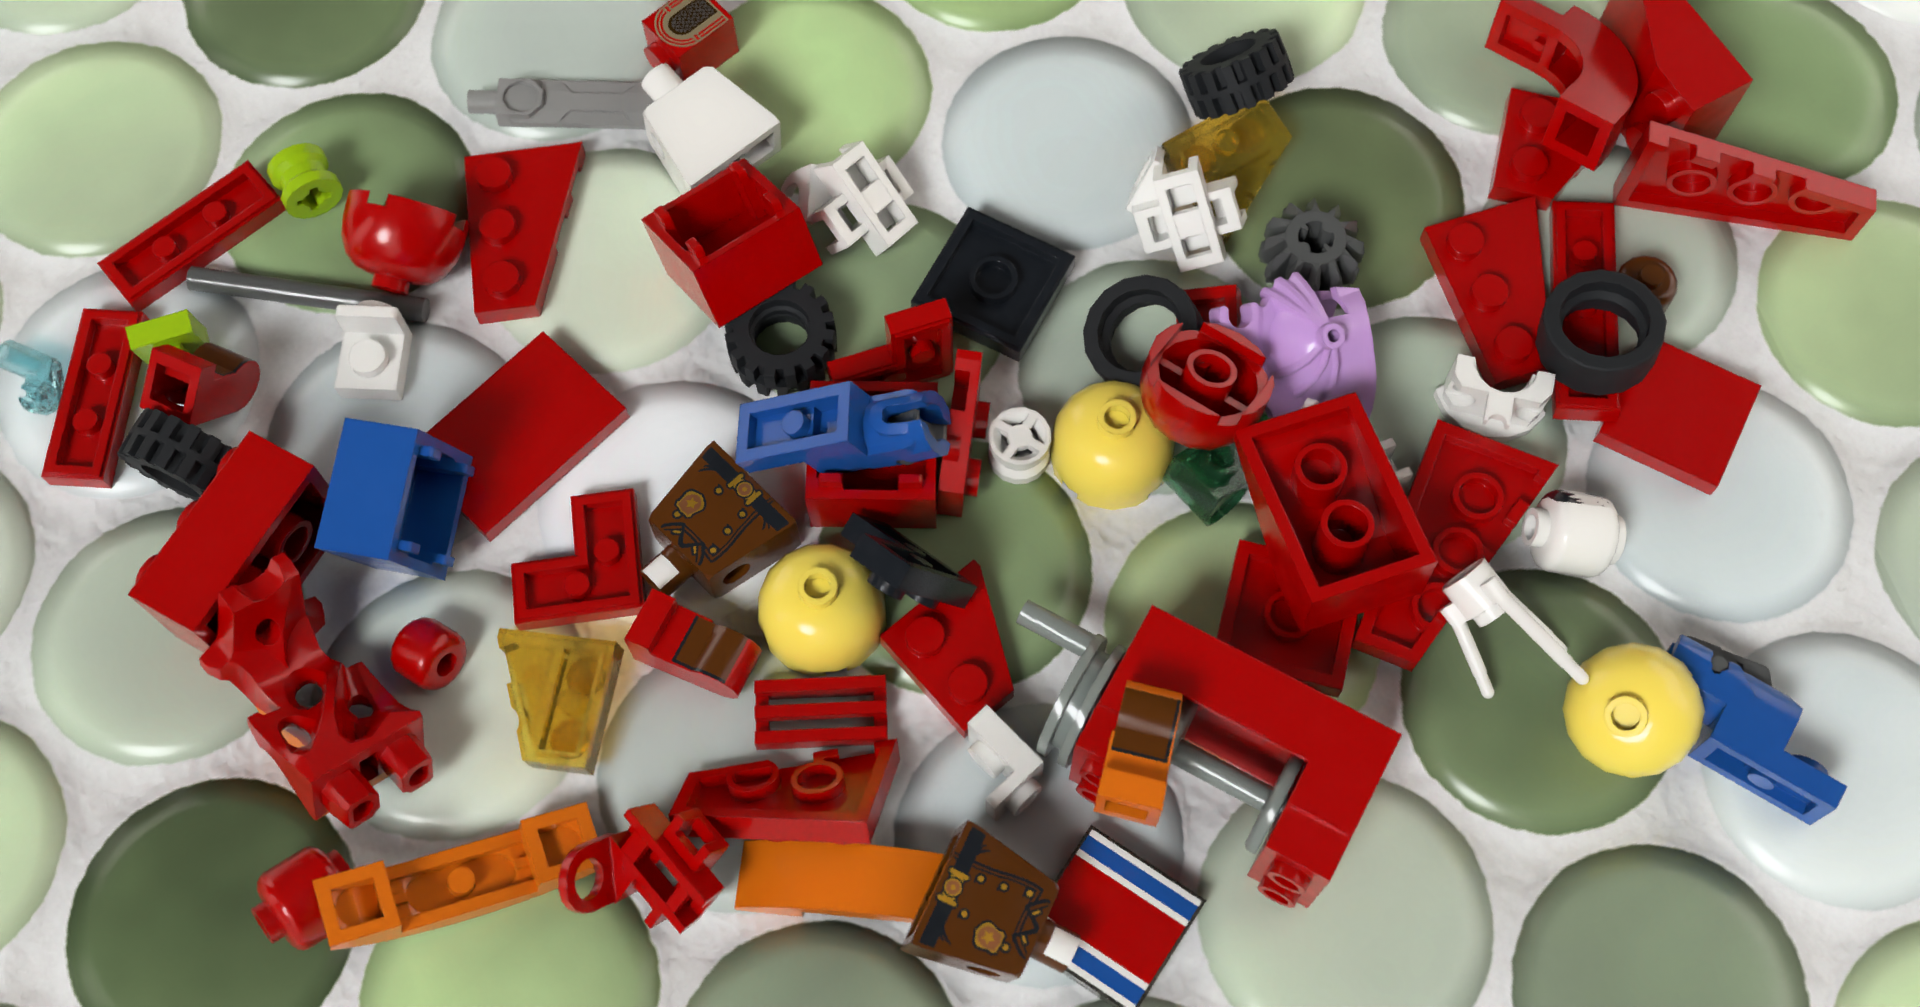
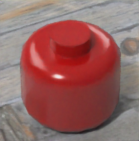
M421 617L412 620L397 634L391 647L390 658L393 669L401 676L424 690L434 691L446 687L456 678L466 660L467 649L464 639L456 631L436 619Z

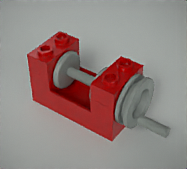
M1027 600L1018 615L1016 623L1080 656L1045 723L1038 740L1036 752L1047 757L1054 747L1060 749L1057 763L1065 768H1068L1071 764L1069 780L1078 784L1076 791L1083 798L1095 804L1111 734L1116 728L1127 680L1183 693L1170 764L1261 811L1245 842V848L1249 852L1256 854L1275 819L1247 876L1260 882L1257 889L1270 900L1289 908H1294L1296 903L1308 908L1330 882L1402 734L1154 605L1151 606L1129 648L1118 645L1109 655L1105 652L1108 643L1106 637L1100 634L1095 635L1044 607Z

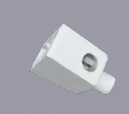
M664 63L654 67L644 77L641 84L642 89L654 101L643 112L646 134L650 144L681 195L729 167L728 165L745 158L751 165L757 168L782 150L780 121L776 116L714 67H703L683 81L668 64Z

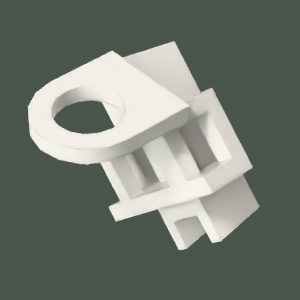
M863 141L844 144L839 148L842 154L834 161L808 164L792 172L786 178L781 191L788 198L792 199L793 193L798 187L799 200L797 206L800 207L807 226L824 220L836 237V240L826 247L831 255L850 247L859 238L863 237L877 257L918 223L904 202L914 193L911 186L889 155L875 160ZM844 204H846L857 220L854 225L851 224L840 208Z
M1156 146L1134 183L1126 210L1134 215L1145 254L1173 247L1180 273L1225 262L1227 253L1221 234L1241 230L1247 219L1246 210H1239L1234 192L1238 185L1236 175L1206 183L1198 155L1189 157L1188 168L1167 173L1163 160L1165 150ZM1211 201H1212V204H1213V207H1214L1216 216H1214V213H1213V210H1212V206H1211V203H1210ZM1195 202L1198 204V206L1176 212L1174 209ZM1150 217H1151V219H1152V223H1153L1155 232H1153V230H1152L1151 223H1150V220H1149ZM1207 246L1211 248V250L1192 255L1189 253V251Z

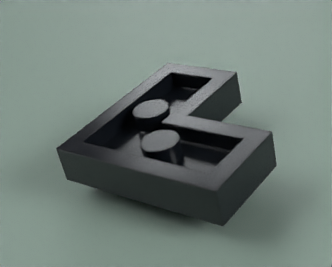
M853 512L840 534L856 545L850 556L871 571L867 581L878 590L893 598L902 600L906 594L913 600L931 609H936L939 602L965 609L978 587L884 522Z

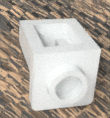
M375 300L361 301L358 305H337L335 319L344 332L334 387L339 396L348 399L402 401L413 334L399 309Z
M986 705L967 723L968 740L973 744L968 748V752L975 762L992 778L995 779L1001 773L1006 777L985 800L986 812L997 821L1008 810L1014 816L1019 815L1038 797L1043 790L1038 781L1043 777L1044 761Z

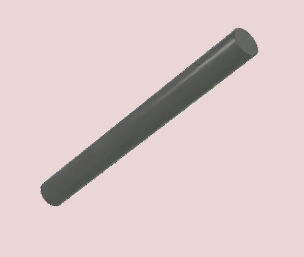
M195 266L189 268L186 276L187 288L193 291L336 310L337 305H358L361 301L375 300L398 308L404 320L426 322L430 314V301L428 298Z

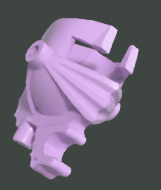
M1294 272L1288 280L1278 277L1274 279L1272 288L1264 287L1260 292L1261 301L1259 305L1256 302L1241 305V322L1238 327L1230 323L1229 309L1226 306L1210 309V323L1219 324L1242 334L1255 344L1266 357L1262 368L1266 372L1268 380L1273 375L1275 383L1265 408L1268 418L1300 410L1307 398L1322 403L1356 392L1368 418H1370L1376 393V362L1368 311L1359 288L1332 287L1330 291H1313L1301 274ZM1338 303L1345 314L1333 317Z

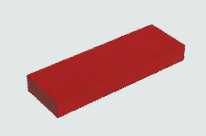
M247 160L97 264L134 310L141 312L184 282L190 267L204 268L285 212L286 209L281 197L250 161Z
M83 308L41 477L50 485L112 489L119 460L117 452L123 443L142 359L130 349L125 327L150 320L144 312Z

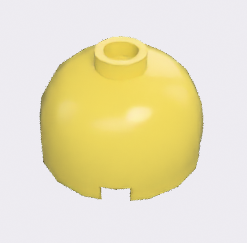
M1112 380L1090 384L1070 396L1054 421L1050 458L1054 475L1061 484L1064 481L1069 489L1077 493L1078 500L1088 506L1117 510L1139 505L1147 500L1149 494L1158 489L1161 483L1163 485L1170 475L1176 442L1168 439L1153 426L1145 413L1140 387L1135 384Z
M831 543L807 544L786 553L768 571L758 596V623L770 652L787 668L811 677L826 676V672H837L846 667L847 671L860 666L878 648L880 643L879 635L885 631L887 626L885 593L867 581L871 571L850 556L852 550Z
M1632 642L1606 647L1581 663L1580 667L1589 675V682L1585 685H1580L1571 678L1567 683L1562 709L1567 734L1585 759L1604 772L1629 778L1659 775L1683 761L1700 737L1705 709L1699 686L1682 661L1662 648Z

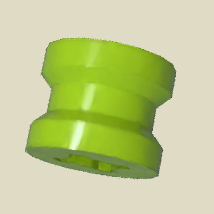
M300 143L291 145L274 155L268 163L267 174L273 186L282 191V203L288 214L294 218L307 219L322 215L335 207L342 198L343 188L334 173L327 171L329 166L327 157L322 148L316 144Z

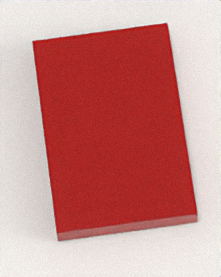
M542 331L426 433L473 457L471 466L475 467L473 477H468L460 513L491 542L629 418V414L624 405Z

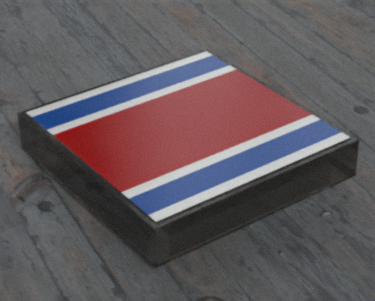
M1091 825L1054 880L1059 886V891L1047 917L1081 936L1076 953L1063 974L1112 1007H1140L1206 900Z

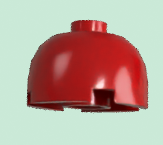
M349 190L342 217L341 238L345 253L354 266L373 275L372 287L395 294L408 295L410 285H432L444 279L458 263L465 246L470 225L469 221L455 222L457 214L427 203L388 194L384 206L367 203L369 190Z
M1203 322L1200 331H1181L1183 323L1171 325L1155 337L1142 368L1140 391L1145 413L1153 426L1168 439L1188 448L1213 450L1235 443L1233 439L1235 431L1255 424L1260 420L1274 389L1273 375L1268 380V376L1262 368L1266 357L1255 344L1242 334L1219 324Z

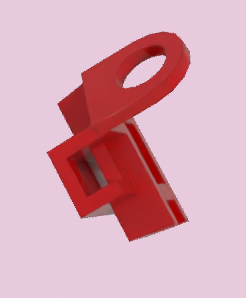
M651 803L629 808L623 816L631 824L628 830L619 833L603 834L576 846L565 857L558 875V891L562 903L568 910L580 914L592 913L609 904H616L628 896L639 892L652 908V911L644 920L647 926L651 929L668 919L679 934H681L702 917L725 888L711 869L730 845L698 807L677 813L670 822L657 805ZM692 830L705 843L699 851L687 837ZM589 859L594 866L595 882L589 895L581 899L576 891L575 877L580 865ZM664 866L678 881L675 887L661 872Z

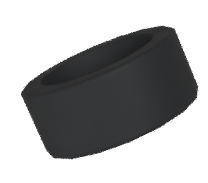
M1602 269L1580 272L1558 283L1546 299L1538 325L1535 344L1541 363L1549 373L1556 374L1555 380L1575 391L1599 396L1620 393L1642 382L1654 366L1664 342L1667 320L1660 300L1640 281L1625 273ZM1599 309L1610 311L1625 319L1636 331L1638 337L1637 345L1634 350L1625 355L1604 357L1589 354L1575 346L1563 333V321L1566 316L1579 310Z
M1141 275L1122 279L1103 291L1089 310L1083 335L1085 353L1095 371L1104 381L1114 380L1135 384L1140 387L1142 371L1127 370L1120 365L1114 357L1111 348L1115 329L1125 316L1138 308L1151 305L1164 306L1174 313L1179 323H1183L1181 331H1200L1205 321L1183 289L1166 278Z

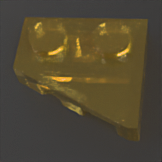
M1262 100L1257 102V106L1250 109L1243 108L1238 113L1230 116L1224 114L1217 119L1209 117L1162 143L1161 148L1165 150L1163 160L1170 172L1188 168L1189 157L1198 155L1206 183L1236 175L1238 185L1234 193L1239 210L1245 209L1247 211L1291 140L1292 135L1268 100ZM1211 201L1210 203H1211V206H1212V210H1213L1214 216H1216L1215 210H1214V207H1213V204H1212V201ZM1197 202L1192 203L1194 207L1198 206ZM1233 232L1221 234L1224 243L1229 240Z
M499 628L497 640L499 648L506 654L511 683L507 684L511 708L517 712L519 717V726L516 732L522 760L532 768L594 776L624 649L616 641Z

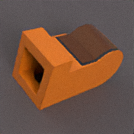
M1127 680L1116 728L1111 734L1093 812L1156 827L1163 809L1183 693Z

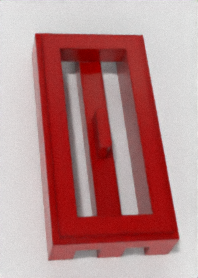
M886 675L754 680V694L756 697V706H754V719L756 721L755 746L757 750L874 745V742L888 740ZM868 695H873L874 700L770 705V700ZM874 717V726L770 731V721Z

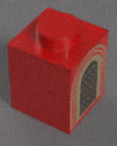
M670 0L642 20L648 45L644 48V53L651 66L654 68L666 63L683 81L703 67L718 68L739 52L734 19L716 0Z

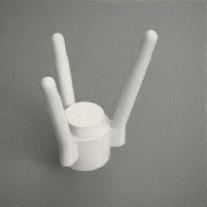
M1481 558L1467 566L1442 587V591L1451 602L1444 606L1440 612L1453 628L1472 675L1475 677L1484 698H1492L1495 691L1467 621L1473 619L1481 628L1505 612L1578 684L1585 685L1589 682V675L1573 660V657L1567 652V646L1508 589L1485 558Z

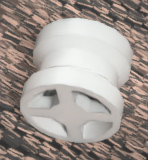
M1017 407L1001 412L992 421L988 432L989 464L993 472L1003 481L1012 484L1032 482L1046 471L1049 463L1051 429L1046 419L1037 411L1025 407ZM1026 449H1028L1031 453H1025L1023 455L1015 456V454L1018 451H1024Z

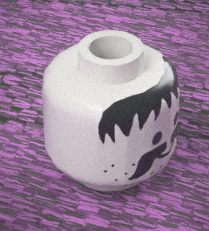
M1563 489L1548 492L1539 501L1536 508H1530L1523 519L1521 531L1523 543L1526 546H1530L1531 556L1538 567L1547 572L1585 578L1600 575L1609 565L1615 564L1620 559L1624 551L1627 533L1623 517L1618 515L1610 500L1600 495Z

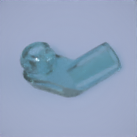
M9 339L0 345V368L25 378L21 389L26 391V396L18 397L22 408L29 413L49 415L57 411L64 387V376L60 361L55 357Z

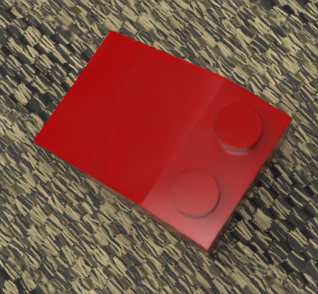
M1609 0L1599 21L1606 25L1626 46L1633 58L1638 74L1636 97L1620 132L1624 136L1631 153L1650 120L1716 140L1751 85L1752 77L1687 0Z
M1356 392L1235 431L1233 439L1274 574L1300 633L1423 592L1438 561Z

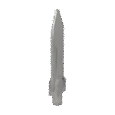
M499 78L497 91L468 90L467 94L469 114H495L499 127L645 129L643 112L654 101L642 89V82Z

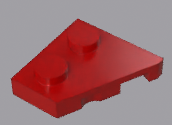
M1511 88L1505 102L1488 199L1511 203L1535 196L1537 209L1547 211L1552 201H1556L1563 193L1570 180L1576 178L1584 169L1583 165L1541 144L1559 98Z
M975 559L957 572L978 586L965 609L939 602L936 609H931L919 603L879 635L880 644L964 738L968 736L967 723L983 707L988 705L994 712H997L1014 697L1013 683L981 566Z

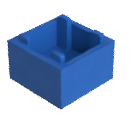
M345 418L314 548L375 569L445 581L448 567L453 568L455 558L451 557L468 477H473L475 467L471 466L473 457L419 429Z

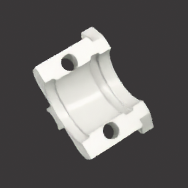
M1458 353L1446 377L1445 384L1435 390L1434 399L1443 417L1452 425L1497 442H1508L1527 435L1542 421L1546 414L1543 408L1553 394L1556 374L1538 371L1536 375L1533 374L1527 385L1522 390L1502 392L1490 387L1481 379L1477 371L1475 357Z

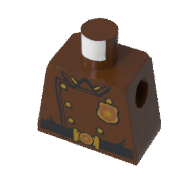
M712 441L651 513L648 521L656 540L664 550L640 570V573L652 588L669 596L690 577H693L712 597H722L780 560L786 553L795 550L801 545L797 521L742 467L737 465L732 457L715 441Z
M967 820L955 830L900 950L914 956L1008 983L1020 978L1029 958L1060 973H1064L1076 953L1081 936L1047 918L1057 897L1059 886L987 831Z

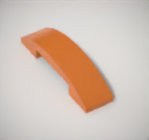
M587 802L520 820L519 829L386 868L382 860L312 880L330 951L375 944L442 928L498 911L558 889V875L567 854L576 846L597 837ZM589 859L585 860L578 868L575 881L595 873L594 866Z
M746 840L743 843L734 908L739 911L803 917V913L807 912L912 923L944 854L858 843L840 845L832 842Z

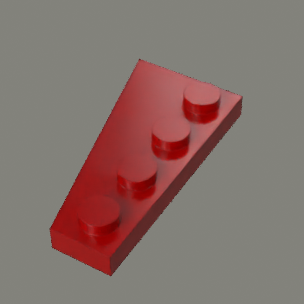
M1650 120L1613 185L1612 203L1616 206L1852 241L1876 212L1877 190Z
M1438 419L1432 429L1407 495V499L1438 563L1421 594L1364 612L1355 632L1351 648L1412 672L1448 622L1440 610L1451 601L1442 591V587L1456 574L1475 561L1485 558L1490 563L1559 465Z

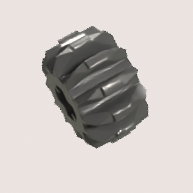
M1315 198L1307 204L1305 212L1290 202L1283 209L1281 218L1272 217L1267 223L1264 232L1265 240L1261 242L1259 248V262L1266 264L1264 272L1266 283H1274V279L1278 277L1288 280L1292 273L1299 272L1313 291H1330L1332 287H1350L1358 276L1360 270L1358 263L1362 261L1365 253L1364 242L1356 239L1359 231L1357 221L1340 222L1341 211L1339 204L1326 213L1319 210Z

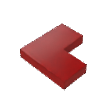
M946 297L884 315L886 345L826 362L829 381L928 382L951 375L953 373V316Z
M634 488L570 496L575 555L511 564L514 622L519 631L638 615L646 601L644 578L640 573V570L643 568L637 495Z

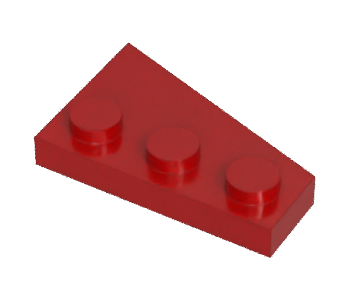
M582 142L464 157L468 221L470 222L469 240L474 314L479 324L540 317L558 255L556 245L564 218L568 219L573 202L571 192L577 172L582 171L586 157Z
M1528 197L1424 227L1420 237L1421 244L1471 354L1475 357L1476 365L1484 382L1500 391L1527 383L1533 374L1536 375L1538 371L1549 373L1540 361L1535 344L1539 321L1546 301L1536 197Z
M897 738L874 742L875 753L839 759L838 748L813 752V762L778 769L775 763L770 760L691 772L688 774L668 814L669 821L671 822L677 813L698 807L723 838L769 840L772 842H832L840 845L852 843L870 844L900 762ZM692 830L687 837L699 836Z

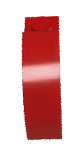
M1500 0L1485 48L1536 73L1547 80L1558 91L1560 96L1541 144L1595 171L1612 152L1636 97L1638 74L1631 54L1622 41L1606 25L1575 5L1564 15H1561L1534 0Z

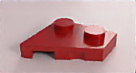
M957 349L954 367V389L951 409H949L951 424L947 425V441L950 443L948 455L942 456L937 514L962 517L965 496L977 497L982 459L971 458L974 438L986 439L991 402L979 401L983 352Z

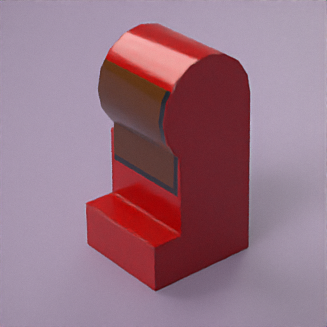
M214 343L201 345L193 354L169 344L153 347L139 407L163 411L168 416H176L183 422L195 426L234 413L244 408L252 399L259 383V364L252 359Z
M652 588L624 638L635 660L708 691L732 699L739 697L762 653L760 646L745 635L728 627L714 624L713 620L678 605L676 598Z

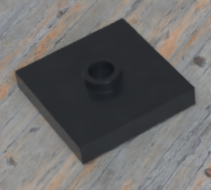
M968 207L912 298L911 307L946 297L953 316V331L1020 362L1073 270L1075 256Z

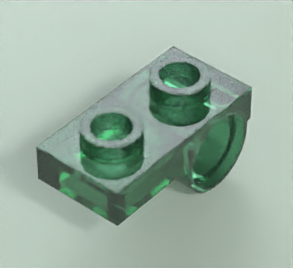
M1263 412L1260 420L1257 423L1268 420L1270 418H1268V416ZM1235 443L1213 450L1187 448L1174 456L1163 477V481L1206 526L1213 525L1228 514L1249 490Z

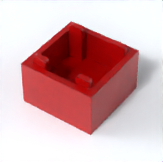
M745 158L731 163L725 170L666 205L657 207L651 214L641 219L667 274L719 328L823 265L800 207Z
M810 381V389L846 381ZM852 381L869 396L904 389H913L917 392L934 390L938 393V382ZM938 457L914 462L910 465H896L876 469L869 468L843 474L819 473L807 464L805 501L810 526L845 527L854 512L884 522L893 528L937 529Z

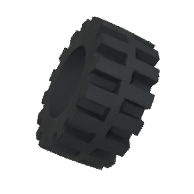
M1268 28L1260 29L1256 33L1249 31L1236 38V36L1228 38L1224 43L1214 44L1208 47L1207 51L1194 55L1192 57L1193 60L1186 61L1182 68L1179 69V75L1196 117L1203 120L1208 117L1217 119L1224 114L1230 116L1238 113L1243 108L1250 109L1257 106V102L1269 100L1275 96V92L1283 91L1288 87V83L1294 80V72L1279 32L1276 29L1268 30Z
M795 281L725 324L726 333L724 335L727 351L735 373H739L741 381L748 388L755 384L757 392L765 396L769 395L771 389L777 390L778 396L789 394V390L794 388L798 392L809 390L808 383L810 381H824L826 379V362L835 360L837 332L833 313L829 311L826 299L822 295L816 298L814 288L806 283L799 290L796 287ZM790 322L801 326L807 333L805 343L797 350L788 354L773 355L760 350L756 345L758 335L766 327L776 323Z
M145 408L129 431L117 454L127 465L139 470L140 474L157 481V484L167 489L169 488L185 498L188 497L195 501L200 498L214 479L221 459L232 447L224 445L220 439L206 434L201 428L193 424L189 425L176 416H168L163 411Z

